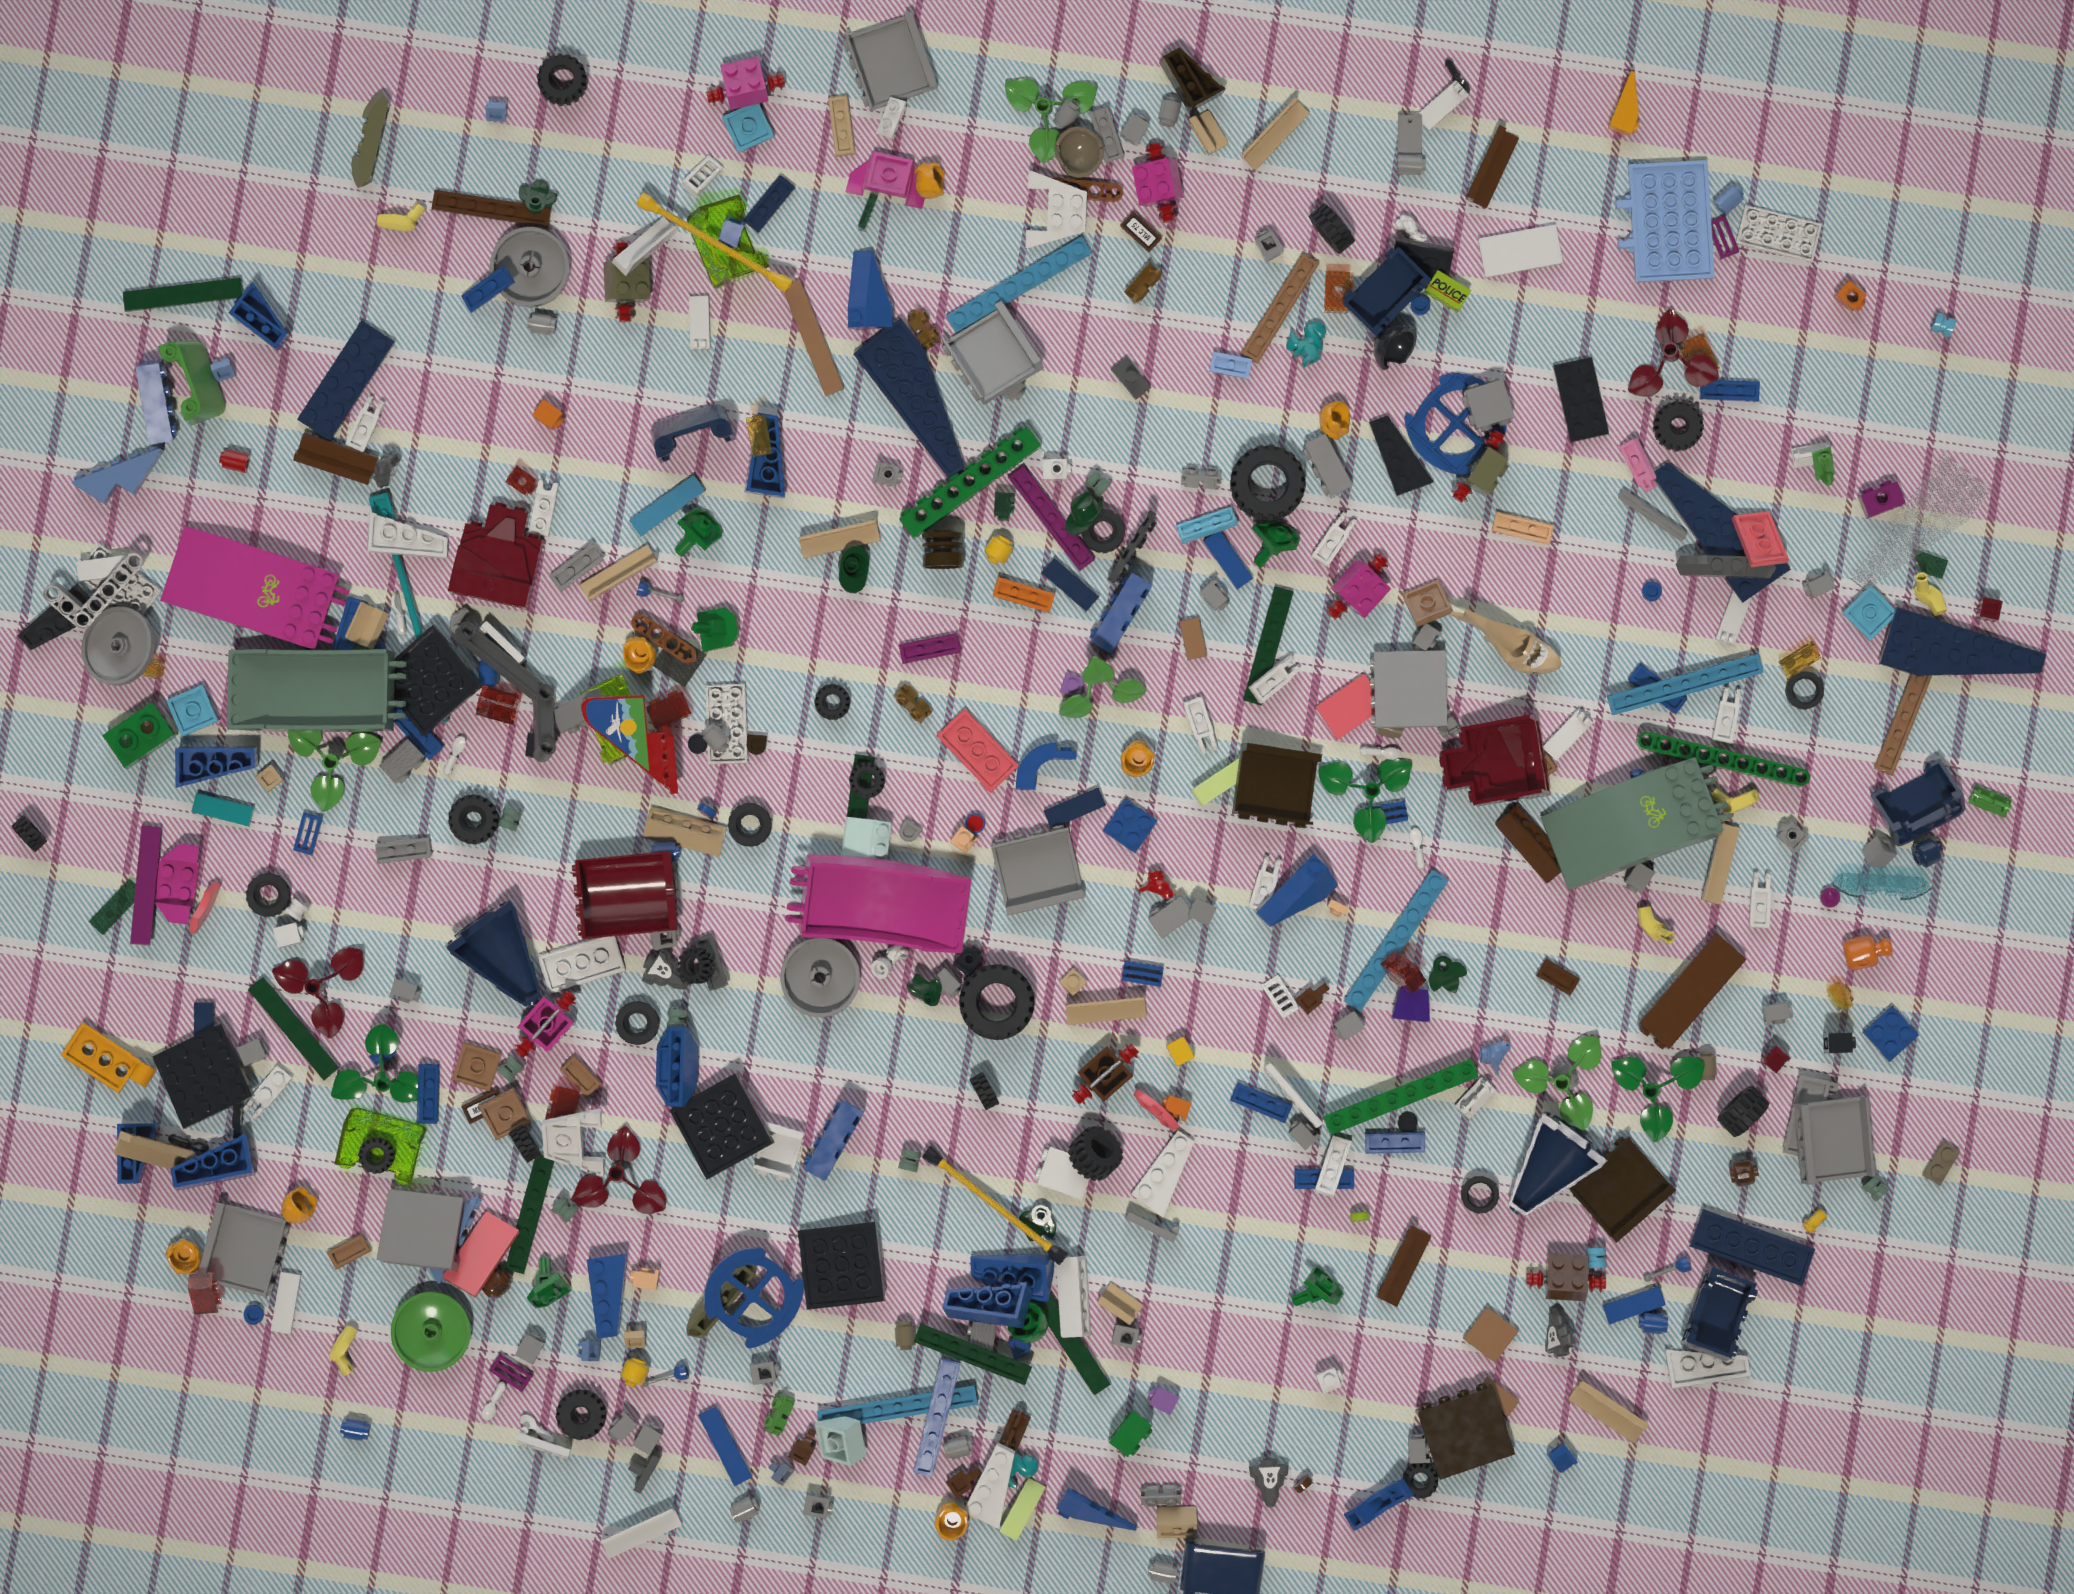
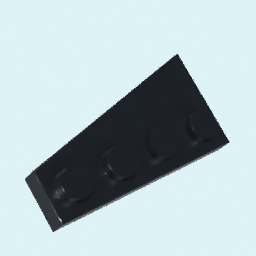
M1388 415L1369 422L1396 497L1434 483Z
M1152 511L1148 512L1146 520L1140 525L1134 539L1131 540L1124 555L1108 577V582L1113 585L1116 581L1121 582L1126 574L1123 572L1126 565L1131 566L1136 558L1133 555L1137 548L1141 550L1147 539L1144 536L1147 531L1151 533L1157 522L1154 520L1157 514Z
M78 583L69 590L83 604L90 598ZM92 600V606L96 609H100V607ZM65 601L64 607L67 610H73V604L70 601ZM51 606L17 636L30 650H33L72 630L76 626ZM85 614L79 615V620L82 623L89 620Z

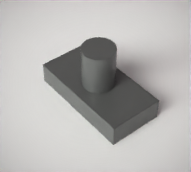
M1127 357L1111 369L1135 400L1151 389V386Z
M654 1454L647 1466L633 1459L628 1470L640 1476L633 1489L639 1494L642 1492L661 1457Z

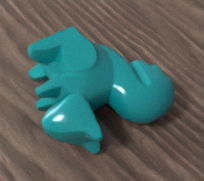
M1319 321L1309 322L1304 327L1306 338L1299 340L1290 331L1286 349L1288 351H1295L1293 353L1294 358L1298 356L1303 357L1302 366L1304 368L1319 361L1322 357L1323 344L1321 339L1325 338V326Z
M1015 1453L1008 1487L1017 1489V1483L1013 1478V1475L1017 1472L1026 1478L1036 1474L1039 1466L1038 1461L1033 1456L1024 1455L1021 1457L1018 1453Z

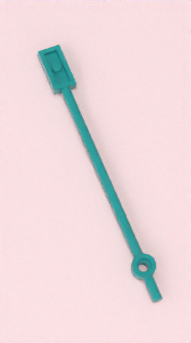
M388 492L368 498L373 513L396 521ZM391 554L417 639L423 632L400 555ZM448 717L442 723L449 722Z

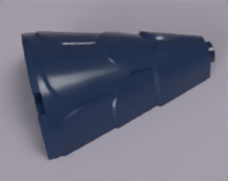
M511 900L499 904L500 908H492L473 920L455 934L456 939L454 941L449 940L445 947L451 955L472 968L475 973L493 983L495 988L524 1007L527 1005L530 1007L538 1002V997L541 996L533 962L530 961L516 908Z
M1547 1111L1538 1120L1508 1201L1510 1210L1517 1215L1521 1213L1523 1216H1526L1554 1200L1555 1196L1576 1185L1578 1181L1601 1168L1607 1161L1604 1154L1598 1148L1596 1151L1594 1150L1593 1143L1560 1117L1556 1115L1550 1117L1551 1113Z

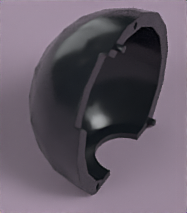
M1392 325L1379 333L1374 343L1373 354L1378 366L1382 370L1389 369L1387 365L1389 362L1399 365L1406 363L1416 345V331L1406 325Z

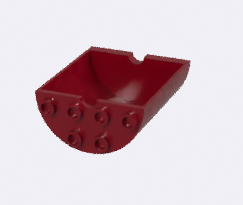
M670 851L575 860V865H572V875L576 877L577 885H573L574 896L579 898V904L575 905L576 916L580 917L577 931L578 936H582V939L678 930L676 886Z

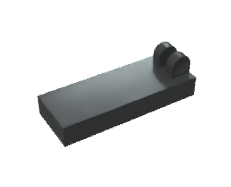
M713 934L694 939L696 948H705L711 953L709 957H714L712 963H715V967H712L715 972L710 974L713 977L708 979L707 982L709 991L718 990V988H724L729 985Z

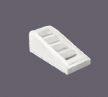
M708 155L682 181L681 186L696 199L723 170V167ZM708 163L715 171L712 172L705 165ZM701 170H703L705 173H707V174L709 175V177L707 178V177L701 172ZM697 175L703 183L699 182L695 176Z
M1279 975L1261 985L1282 1019L1299 1009V1006ZM1277 982L1279 983L1278 987L1269 991L1268 988ZM1281 989L1284 991L1277 997H1273V994ZM1287 996L1288 999L1278 1005L1277 1001ZM1291 1002L1292 1006L1282 1011L1281 1008Z

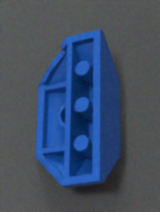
M668 1026L667 1032L657 1045L656 1088L666 1106L685 1107L697 1088L698 1046L687 1027Z

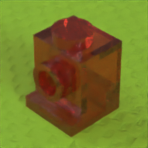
M517 465L505 481L525 497L528 494L532 495L538 486L536 484L537 480ZM521 478L526 479L524 485L519 484Z

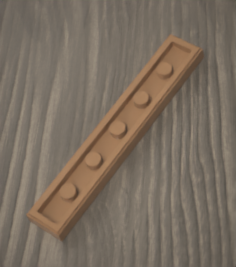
M1302 253L1242 350L1241 354L1252 359L1256 364L1259 363L1317 269L1319 262Z
M800 279L794 281L787 293L784 294L826 397L844 390L802 283Z
M1910 675L1874 769L1893 776L1932 675Z

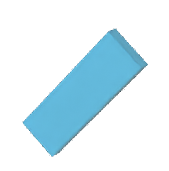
M1231 506L1177 524L1176 529L1182 544L1238 526V521Z

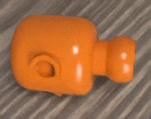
M1858 936L1846 940L1843 944L1847 967L1850 970L1874 967L1879 962V956L1889 957L1893 954L1889 938H1883L1880 942L1875 943L1871 936Z

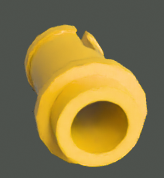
M1818 1209L1808 1220H1804L1802 1226L1811 1234L1816 1232V1228L1828 1217L1821 1209Z

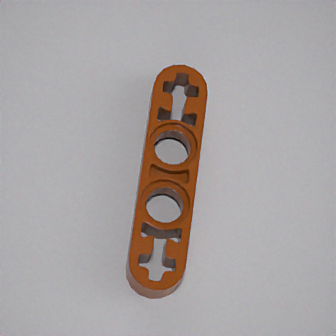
M1052 178L1062 183L1066 182L1068 185L1078 184L1081 190L1087 192V200L1114 203L1120 201L1123 196L1122 187L1115 183ZM1098 186L1100 194L1098 196L1090 195L1089 188ZM1103 186L1107 187L1106 191H1112L1113 188H1116L1120 195L1112 198V194L1106 193V198L1102 197Z
M637 614L632 618L631 625L638 633L684 664L691 665L697 661L698 653L692 646L646 615ZM644 619L643 622L649 626L648 630L642 626H639V628H637V621H642ZM655 629L662 631V635L658 639L652 638V631ZM672 639L677 640V647L673 650L668 649V642ZM681 648L688 653L691 651L692 658L685 660L686 656L680 652Z

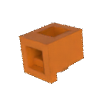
M1169 1095L1168 1098L1164 1097L1161 1106L1173 1118L1178 1119L1180 1115L1182 1116L1181 1120L1185 1122L1192 1103Z

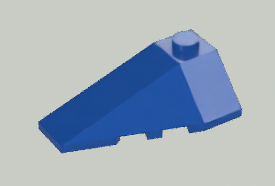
M1313 854L1256 914L1271 927L1325 900L1338 884L1328 867Z
M1067 1487L1056 1507L1059 1510L1058 1514L1066 1519L1071 1517L1073 1519L1136 1531L1138 1528L1136 1525L1070 1487Z

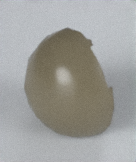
M1077 126L1067 129L1059 136L1054 146L1058 163L1069 176L1078 178L1090 176L1097 171L1103 160L1104 150L1102 141L1097 134L1087 128Z

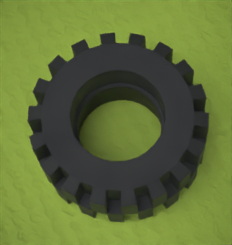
M558 53V56H549L550 59H545L543 65L539 66L537 84L541 94L554 105L556 103L558 106H563V104L569 106L572 102H578L579 97H583L584 90L587 89L588 79L583 65L577 58L571 57L569 54L562 55V53ZM558 70L570 71L574 76L572 85L565 90L553 88L551 85L552 75Z
M1749 1086L1737 1094L1718 1115L1717 1121L1733 1137L1740 1136L1766 1112L1770 1102L1754 1086Z
M1092 1126L1091 1128H1086L1069 1146L1068 1154L1070 1155V1162L1073 1163L1072 1167L1077 1169V1173L1084 1175L1086 1179L1091 1178L1092 1181L1106 1179L1123 1160V1149L1120 1148V1141L1116 1140L1117 1137L1112 1135L1111 1131L1108 1129L1104 1130L1103 1127L1097 1128V1126Z

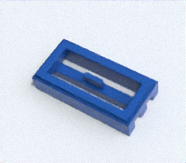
M1405 801L1372 807V809H1387L1401 806V810L1385 812L1386 816L1403 814L1402 818L1386 820V825L1408 821Z
M303 812L293 851L313 856L323 817ZM308 817L310 818V821L307 828L304 843L301 849L299 848V844L301 841L306 819ZM314 820H317L310 849L306 850Z
M1125 961L1121 981L1161 987L1164 967ZM1128 966L1158 970L1159 974L1128 970L1127 968ZM1126 974L1158 978V981L1152 982L1128 978Z

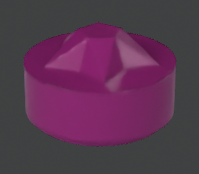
M1826 888L1820 894V902L1825 907H1835L1840 902V893L1834 888Z

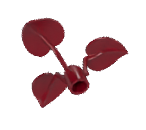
M1669 309L1661 317L1656 328V338L1660 344L1664 345L1662 348L1664 356L1661 358L1662 361L1658 371L1656 372L1655 368L1651 365H1641L1631 375L1628 391L1636 396H1652L1662 389L1664 382L1658 375L1661 374L1666 360L1668 362H1675L1679 359L1687 366L1684 376L1686 381L1692 386H1706L1719 378L1718 368L1709 357L1697 354L1688 363L1680 355L1678 346L1675 343H1682L1687 338L1689 328L1685 320L1672 309Z
M345 948L335 953L331 959V966L336 972L321 979L305 980L308 976V969L305 964L297 960L287 961L272 969L275 980L286 992L297 994L301 993L305 988L308 994L315 995L324 1004V1006L319 1005L313 1010L311 1020L314 1027L328 1039L333 1038L340 1031L344 1022V1012L338 1003L327 1004L326 1000L320 996L324 990V982L338 974L346 981L357 979L361 975L364 966L363 951L361 949Z
M627 1126L616 1131L608 1143L607 1154L609 1158L613 1161L620 1160V1162L609 1169V1177L606 1183L603 1185L602 1179L596 1175H587L579 1181L571 1198L573 1202L583 1207H599L608 1199V1192L604 1188L611 1181L614 1183H622L624 1181L637 1191L632 1199L637 1211L643 1214H653L666 1209L665 1194L657 1183L646 1180L638 1188L626 1178V1172L621 1167L623 1161H634L640 1153V1143Z

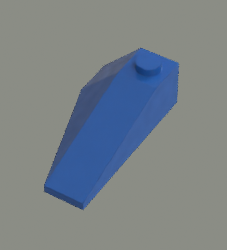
M873 250L853 252L848 299V328L857 331L894 327L893 306L886 293L887 289L885 284H883L880 275L881 271Z
M1006 1254L970 1257L971 1276L1000 1286L1004 1284L1020 1285V1283L1027 1282L1032 1290L1030 1300L1046 1302L1049 1300L1054 1276V1261L1051 1260L1049 1255Z

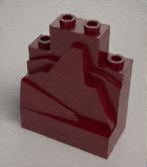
M495 502V505H489L485 527H482V523L471 521L470 524L465 523L450 577L448 592L452 595H463L529 611L544 541L540 540L538 535L529 534L528 537L525 536L530 517L525 508L515 506L514 509L506 508L507 504Z
M1529 714L1461 727L1459 739L1464 747L1441 751L1439 762L1441 768H1444V776H1442L1444 787H1447L1449 791L1470 788L1471 791H1468V796L1474 806L1491 805L1524 798L1534 799L1551 795L1539 717Z

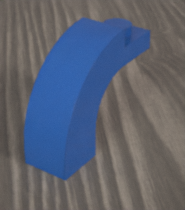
M1047 743L1036 747L1025 756L1018 768L1016 790L1035 791L1036 774L1042 764L1050 760H1076V751H1072V747H1061L1059 751L1057 750V743Z
M1402 1478L1376 1491L1343 1515L1355 1531L1367 1525L1393 1506L1413 1496V1493Z

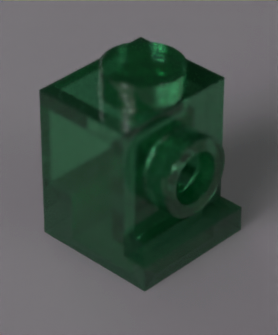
M995 492L994 518H998L997 521L1009 522L1010 514H1014V502H1010V500L1015 499V493Z

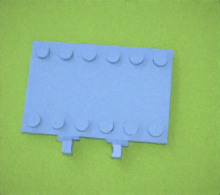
M1707 160L1629 164L1630 195H1626L1625 200H1616L1615 210L1623 208L1624 210L1628 209V214L1631 213L1632 234L1629 235L1627 240L1621 241L1619 239L1617 244L1618 249H1628V253H1633L1635 283L1714 279Z

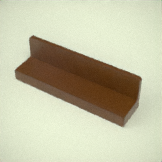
M1499 125L1465 198L1483 208L1488 207L1519 140V137L1506 132L1507 128Z
M307 433L302 434L299 448L293 458V461L366 485L373 479L375 465L378 460L376 456Z
M1518 804L1495 824L1546 883H1549L1561 873L1549 839Z
M1412 1225L1409 1226L1375 1297L1398 1306L1429 1243L1430 1234Z

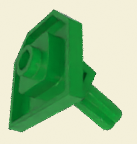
M694 508L677 522L686 534L684 535L685 538L674 550L681 557L696 544L704 551L722 537L721 525L707 511Z
M1278 521L1253 524L1252 529L1262 540L1261 545L1264 547L1254 559V563L1262 568L1272 555L1278 556L1280 552L1296 550L1301 538L1290 526Z
M725 607L697 613L698 622L692 623L691 631L695 634H700L702 652L732 647L740 635L737 615Z
M549 1257L539 1258V1274L536 1275L537 1286L527 1296L528 1301L535 1309L547 1307L572 1291L558 1273L553 1276L551 1275Z
M1315 1265L1303 1282L1308 1288L1292 1295L1291 1299L1295 1306L1309 1301L1314 1303L1322 1299L1327 1303L1337 1305L1344 1293L1335 1280Z

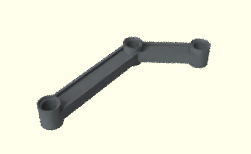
M465 621L461 623L454 633L455 641L467 647L532 700L534 721L533 756L539 762L548 761L556 751V744L554 743L553 688L541 682L480 633L472 622Z

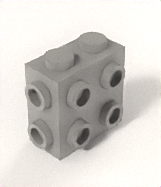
M1496 377L1487 380V384L1479 386L1478 383L1467 386L1468 390L1464 392L1462 401L1464 407L1469 409L1470 415H1468L1470 426H1474L1475 431L1479 429L1481 432L1493 429L1492 425L1498 423L1500 426L1510 424L1511 419L1515 417L1503 379L1498 380Z

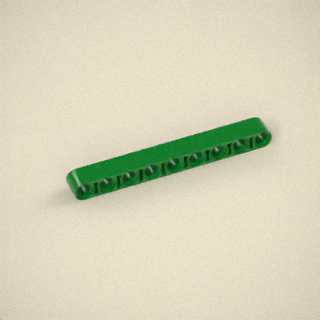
M1645 731L1636 738V745L1639 749L1681 760L1696 757L1698 764L1713 765L1715 768L1794 787L1805 786L1810 781L1809 772L1803 768ZM1642 736L1650 738L1651 743L1649 746L1642 745ZM1662 740L1669 742L1670 748L1668 751L1661 749L1660 743ZM1681 745H1686L1689 748L1688 755L1685 756L1680 753L1679 748ZM1703 749L1708 752L1707 760L1700 759V750ZM1720 754L1727 756L1728 762L1726 765L1719 763L1718 757ZM1739 759H1744L1747 762L1746 769L1738 767L1737 762ZM1759 763H1762L1766 766V772L1764 774H1760L1757 771V765ZM1778 768L1785 770L1786 775L1783 779L1778 778L1776 775ZM1797 773L1804 775L1805 780L1803 783L1796 781L1795 776Z

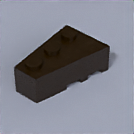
M1180 47L1164 55L1159 61L1188 113L1221 96L1226 90L1208 72L1206 73L1200 68L1198 63Z

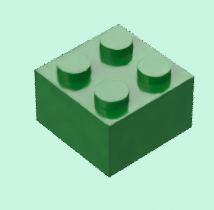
M1132 1409L1108 1442L1128 1457L1130 1454L1134 1456L1140 1448L1138 1443L1141 1439L1146 1440L1152 1433V1424Z

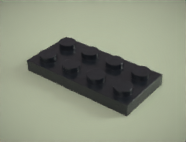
M1592 357L1553 365L1570 443L1609 435Z

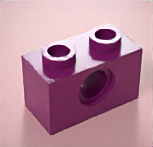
M1891 480L1880 484L1881 488L1873 490V487L1861 491L1863 495H1860L1858 499L1866 519L1906 504L1897 481L1892 483ZM1878 493L1886 497L1885 503L1877 501L1876 496Z

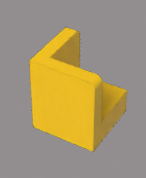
M1184 1037L1166 1045L1177 1067L1195 1057Z

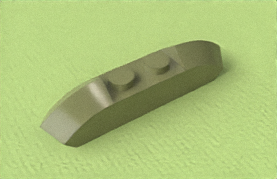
M382 91L378 92L369 101L362 115V118L368 121L367 123L364 122L362 127L364 138L363 142H359L357 153L360 154L359 156H352L351 163L352 175L357 188L366 186L373 180L390 109V104Z
M741 1266L736 1268L732 1275L747 1286L756 1275L757 1266ZM729 1282L723 1283L720 1293L721 1303L725 1311L741 1293L740 1290ZM703 1299L689 1318L686 1327L687 1336L702 1338L706 1336L719 1320L716 1316L713 1319L708 1318L704 1309Z

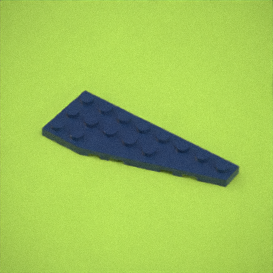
M901 318L894 322L893 328H886L853 353V355L949 479L965 467L925 350Z
M1669 463L1654 471L1656 474V479H1654L1656 484L1707 555L1747 557L1732 521L1733 516L1738 514ZM1787 563L1775 564L1776 569L1774 573L1767 579L1723 578L1743 603L1791 569Z
M1896 607L1879 665L1914 676L2039 674L2042 672L2047 654Z

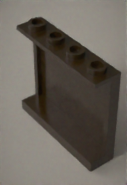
M1241 743L1232 814H1236L1238 819L1244 820L1256 817L1258 822L1268 823L1269 820H1276L1275 824L1287 826L1288 822L1295 823L1294 827L1306 828V825H1313V822H1310L1317 762L1322 761V754L1253 743Z
M1621 1136L1613 1143L1615 1147L1611 1151L1606 1149L1603 1152L1607 1161L1601 1168L1568 1189L1615 1243L1620 1241L1676 1191L1632 1142L1629 1136L1625 1138Z
M1481 1383L1475 1386L1476 1389L1470 1391L1464 1389L1458 1391L1456 1396H1443L1438 1398V1402L1432 1404L1426 1402L1420 1404L1418 1409H1415L1440 1480L1515 1455L1494 1388L1491 1384Z

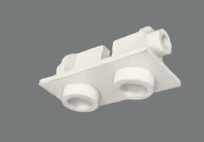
M890 97L876 134L885 136L889 140L896 137L898 123L907 109L905 107L906 101Z
M1830 442L1791 449L1794 468L1813 465L1812 453L1831 447Z
M1481 1077L1455 1107L1470 1119L1496 1090Z

